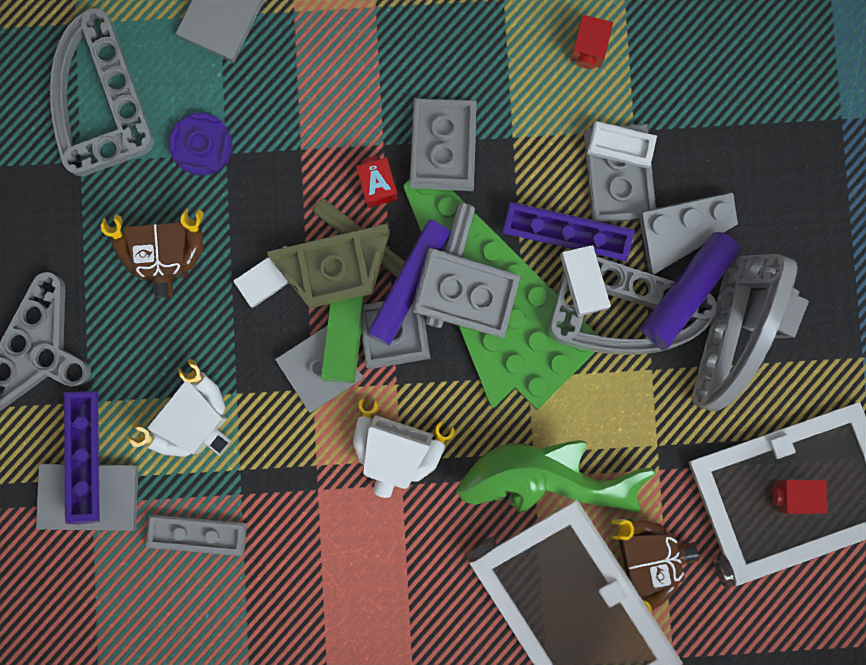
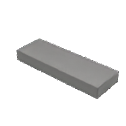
M151 514L148 521L146 548L243 556L247 523Z

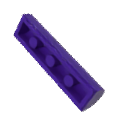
M511 201L509 202L503 227L504 234L570 249L593 245L595 254L623 261L628 260L635 233L634 229Z
M432 219L425 224L373 320L367 336L387 346L391 345L413 304L427 250L432 248L441 251L450 235V231L443 225Z
M721 232L712 233L639 330L661 350H667L741 252L739 244L727 234Z
M98 391L64 392L66 524L81 525L100 522Z

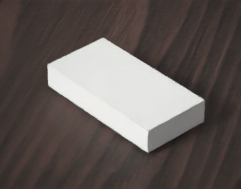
M595 121L587 154L649 168L657 136Z
M593 245L562 252L560 257L577 316L609 309L611 305Z
M269 257L234 280V283L252 308L289 284Z

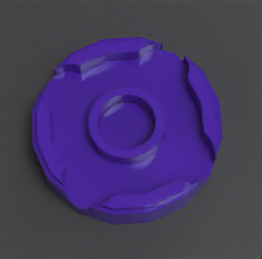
M206 112L192 113L173 126L169 136V151L174 162L185 172L195 176H208L219 171L228 162L232 153V137L227 126L218 117Z

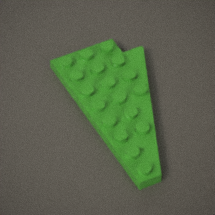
M409 179L403 185V189L420 231L422 232L425 224L432 219L451 232L458 205L465 202L452 190L411 189ZM474 212L462 258L521 277L504 338L459 326V329L490 406L495 408L515 388L538 410L595 352L566 346L553 341L548 332V325L557 294ZM448 239L441 250L442 252L446 250ZM566 313L564 321L560 325H556V327L561 329V335L563 336L571 331V329L567 328V322L572 314ZM582 320L579 332L598 336Z

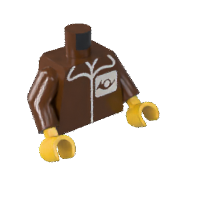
M186 208L181 215V222L124 227L125 232L120 231L123 221L119 215L114 216L116 227L108 226L105 218H103L101 223L102 232L110 236V241L117 257L129 273L136 275L142 281H153L155 298L172 297V279L186 278L188 271L195 267L203 252L202 228L199 224L204 214L200 209L196 212V220L189 218L188 208Z
M613 519L611 524H618L620 530L617 535H612V538L619 541L626 576L652 614L655 609L660 607L678 589V583L685 580L682 565L699 561L697 547L694 542L677 545L675 534L667 532L663 525L648 519Z

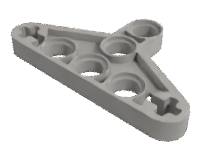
M45 272L36 276L0 341V364L6 363L11 369L10 377L5 381H0V386L5 387L4 392L0 390V411L48 376L71 387L83 386L90 379L91 368L88 363L63 350L65 283L55 274ZM52 281L55 291L45 294L46 290L42 287L43 283H50ZM34 298H43L44 301L51 302L48 308L43 303L34 301ZM31 307H38L41 311V319L36 324H30L26 320V313ZM17 335H22L26 340V347L23 351L15 353L11 348V340ZM45 349H50L54 354V362L48 367H43L39 363V354ZM77 363L81 366L83 374L79 380L72 382L67 377V369L70 365Z

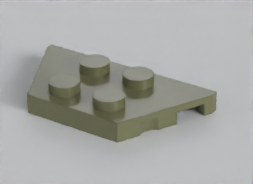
M388 224L272 250L267 253L273 264L307 306L314 308L373 294L390 231Z

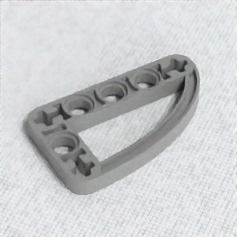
M101 9L87 10L77 16L64 31L56 48L50 80L51 115L58 150L65 168L72 174L80 177L144 155L153 148L154 144L151 128L113 22ZM98 18L103 22L100 24V28L105 37L102 38L99 37V34L93 28L94 20ZM85 36L118 130L74 145L68 116L67 83L73 54L79 42ZM105 46H113L115 48V56L108 61L101 60L99 55L101 49ZM117 74L124 75L126 79L125 85L121 89H112L110 87V79ZM126 103H133L136 106L135 114L131 118H122L120 115L121 107ZM129 126H136L137 131L142 136H146V138L141 140V146L131 143V141L135 140V135ZM108 142L115 143L117 148L115 155L111 158H103L101 147ZM90 149L93 150V154L98 160V162L95 163V161L91 157L87 158L89 156H92V153L89 151ZM77 154L87 158L82 161V167L80 168L72 164L76 161Z
M780 254L737 256L724 273L716 302L717 310L711 321L693 390L692 399L695 406L709 411L723 409L731 404L750 383L761 366L785 313L797 274V263L795 260ZM751 288H769L762 311L748 344L735 367L730 372Z
M597 257L602 276L606 270H612L618 276L616 286H609L604 282L606 292L609 295L655 309L663 298L664 290L670 289L675 283L674 281ZM563 271L548 325V332L553 341L582 350L607 354L636 355L665 351L661 350L650 339H616L579 332L584 315L577 316L575 306L568 305L564 300L565 291L570 289L565 271ZM635 280H642L647 284V295L640 296L634 292L633 282ZM708 294L702 302V306L707 308V310L698 313L699 309H697L690 318V321L693 322L678 334L667 350L690 341L709 326L717 310V303L711 294ZM566 313L572 315L568 318L567 328L571 329V331L563 336L561 335V329L556 327V325H560L564 321Z

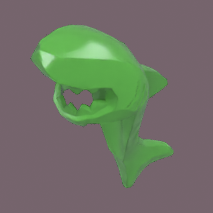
M568 441L546 448H538L528 444L509 443L498 446L484 454L462 479L457 493L463 501L477 505L492 500L500 501L501 497L506 496L505 491H509L511 494L509 496L510 504L518 512H526L547 490L573 500L599 506H611L638 513L641 509L637 498L638 490L656 474V471L652 468L637 469L613 480L597 481L579 472V462L587 445L585 441Z

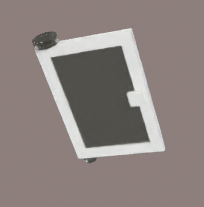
M860 402L688 462L722 551V555L713 558V563L717 576L725 589L747 583L866 540V416ZM777 480H826L827 514L778 513L777 506L773 503V489L777 487Z
M578 500L497 545L493 537H489L466 552L465 555L470 561L471 567L534 665H683V662Z

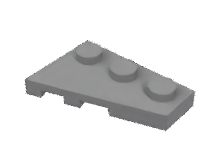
M723 193L639 212L649 274H656L701 247L712 233H724L736 226L738 221L733 193Z

